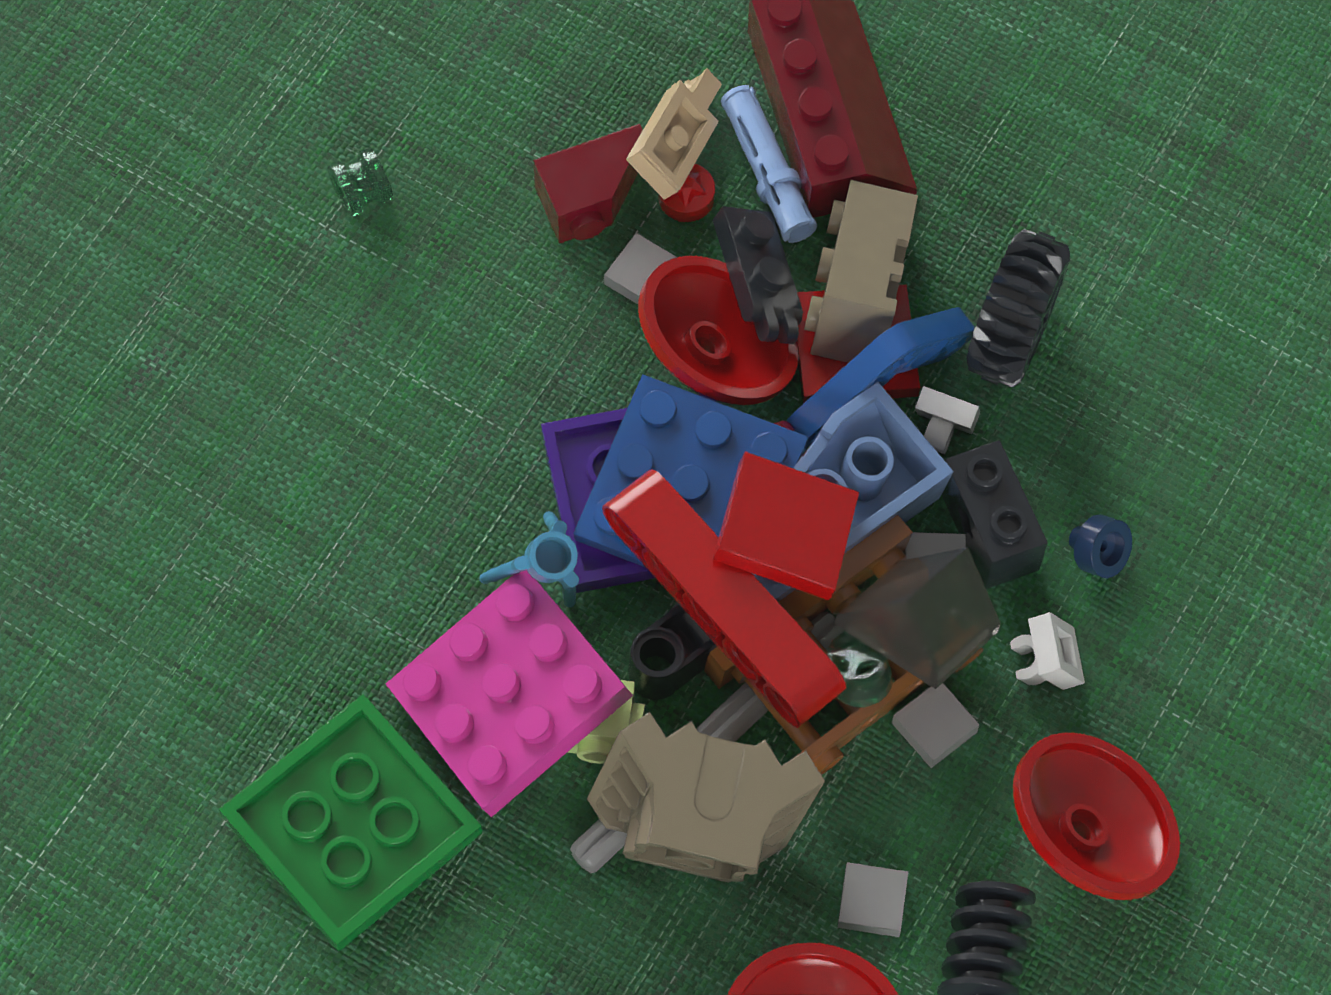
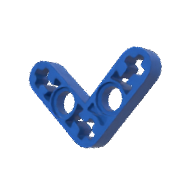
M960 307L894 325L865 347L787 419V422L791 424L795 432L808 436L807 447L811 446L832 413L877 382L883 387L898 373L936 363L951 356L972 339L975 327Z

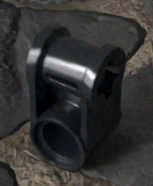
M676 603L667 614L644 631H641L633 640L628 669L629 681L635 682V692L640 696L651 700L665 699L673 695L675 691L705 669L709 653L717 645L680 604ZM658 656L666 659L671 666L663 671H654L644 666L642 661L648 657Z

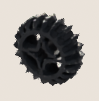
M1024 229L1016 234L1011 244L1008 245L989 292L986 295L966 356L969 371L981 375V379L996 385L1002 383L1014 387L1021 382L1026 371L1029 369L1057 302L1056 300L1070 262L1069 246L1056 241V237L1040 231L1034 233Z

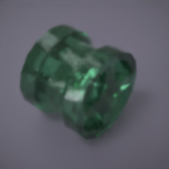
M368 147L359 151L357 158L351 162L343 163L337 161L328 165V174L344 210L351 218L362 213L366 204L373 201L383 204L393 199V191L386 172L372 148Z
M852 629L841 633L832 640L827 649V656L836 665L846 683V689L837 698L853 707H868L884 699L892 688L893 680L892 670L889 665L888 648L884 639L877 633L866 629ZM869 667L866 673L858 674L862 668Z

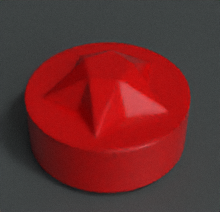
M694 164L677 193L666 199H663L658 194L660 207L666 215L674 220L681 222L699 220L706 216L713 207L715 183L713 177L705 168Z

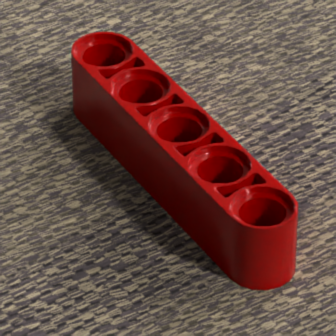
M652 469L648 470L603 505V514L617 536L788 724L799 728L846 689L845 680L836 665L752 573L713 559L719 537L661 474Z

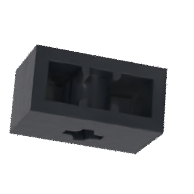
M1000 440L945 459V462L954 472L942 493V497L959 534H965L966 550L984 589L986 590L1039 571L1048 542Z

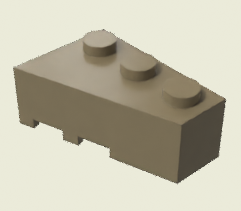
M851 180L846 201L834 199L826 233L837 235L834 249L823 247L815 280L826 283L823 298L812 296L804 330L815 332L810 354L849 363L874 339L891 328L897 305V290L902 279L903 263L910 239L918 195Z

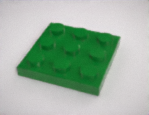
M364 694L359 696L219 809L221 817L338 952L482 834V825Z

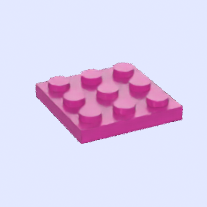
M527 571L512 575L386 683V686L476 802L491 817L633 696L542 585L532 578Z

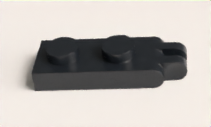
M723 206L712 221L743 320L754 323L760 341L775 342L778 339L783 344H794L799 336L798 325L802 321L803 310L772 212Z

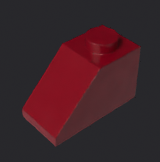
M640 124L533 160L535 189L559 244L574 238L576 240L590 239L601 233L604 228L613 225L638 174L626 158L643 131Z

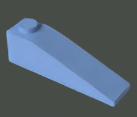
M879 382L832 413L815 441L793 468L859 492L845 553L896 515H899L904 523H906L934 503L942 495L954 472ZM753 574L777 601H780L795 590V588Z

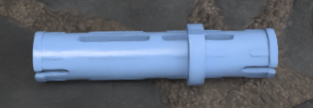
M748 85L732 88L723 95L721 105L731 121L741 147L758 181L756 186L757 194L761 202L769 205L785 242L788 240L789 243L804 240L815 232L817 223L800 192L801 179L795 169L789 168L774 132L763 113L754 88H749Z

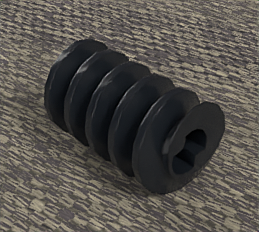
M998 881L971 882L960 886L955 894L956 905L960 909H957L951 915L950 921L951 927L955 932L947 938L946 942L947 952L951 956L944 960L941 968L942 974L947 980L942 981L938 986L937 995H1019L1018 988L1004 982L1003 978L1004 976H1019L1023 974V965L1007 956L1008 953H1018L1027 950V940L1013 934L1012 929H1027L1031 926V916L1016 910V906L1034 904L1036 902L1035 893L1028 888L1016 884Z

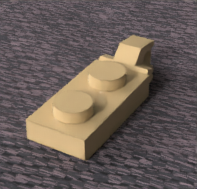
M708 68L691 81L688 79L683 83L679 80L666 90L626 158L640 176L663 199L670 197L681 189L719 122L708 108L722 84Z

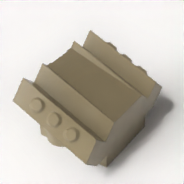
M649 712L619 732L587 800L605 828L627 833L623 849L625 858L728 883L731 881L741 882L744 880L745 874H757L761 862L787 846L825 780L807 751L781 766L766 740L753 746L709 736L698 732L692 721L666 737Z

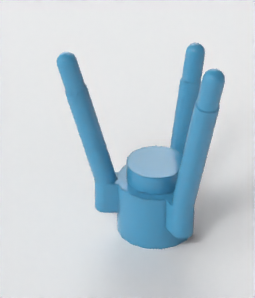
M548 511L544 513L543 519L549 532L542 533L530 542L524 556L517 557L510 562L482 573L480 581L483 584H488L516 573L527 571L532 578L539 582L553 583L559 581L562 584L564 604L567 607H572L576 602V585L579 583V577L573 571L577 564L578 552L575 543L569 536L565 535L567 530L566 523L558 520L553 512Z

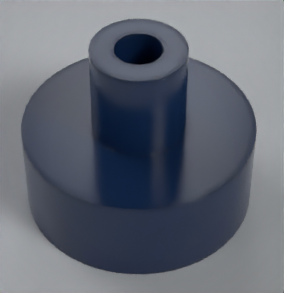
M1094 515L1082 526H1077L1071 531L1069 545L1074 549L1076 564L1082 571L1102 578H1111L1124 568L1130 557L1132 533L1129 526L1121 520L1105 515Z

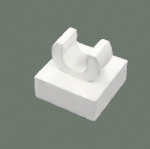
M925 386L922 388L915 407L918 415L931 419L924 437L937 452L945 454L948 449L954 429L972 434L980 415L979 406Z
M1050 612L1028 619L1031 635H1020L1014 638L1010 645L1011 649L1020 655L1034 651L1035 660L1030 667L1016 671L1017 679L1028 685H1037L1047 680L1062 690L1084 684L1085 681L1074 627Z

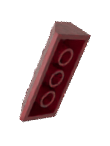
M749 0L748 34L791 168L795 169L801 179L800 192L812 217L831 214L834 199L845 202L851 180L915 195L917 187L854 1Z

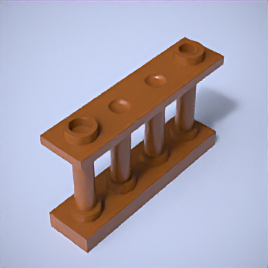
M896 515L844 553L836 590L830 600L795 589L779 601V604L822 649L842 674L846 683V689L835 697V700L849 715L846 719L822 737L808 720L799 728H795L788 724L718 647L709 653L704 671L718 689L733 678L739 684L746 682L802 751L801 753L807 751L821 776L844 757L840 748L947 667L951 666L955 672H958L975 660L984 650L979 643L990 626L986 619L981 616L963 631H960L904 564L907 559L904 551L913 532L899 515ZM874 574L879 580L886 578L941 645L939 649L916 666H914L858 598L861 593L858 586ZM827 609L832 614L839 612L890 673L895 682L868 701L811 632L814 628L811 621L819 613Z

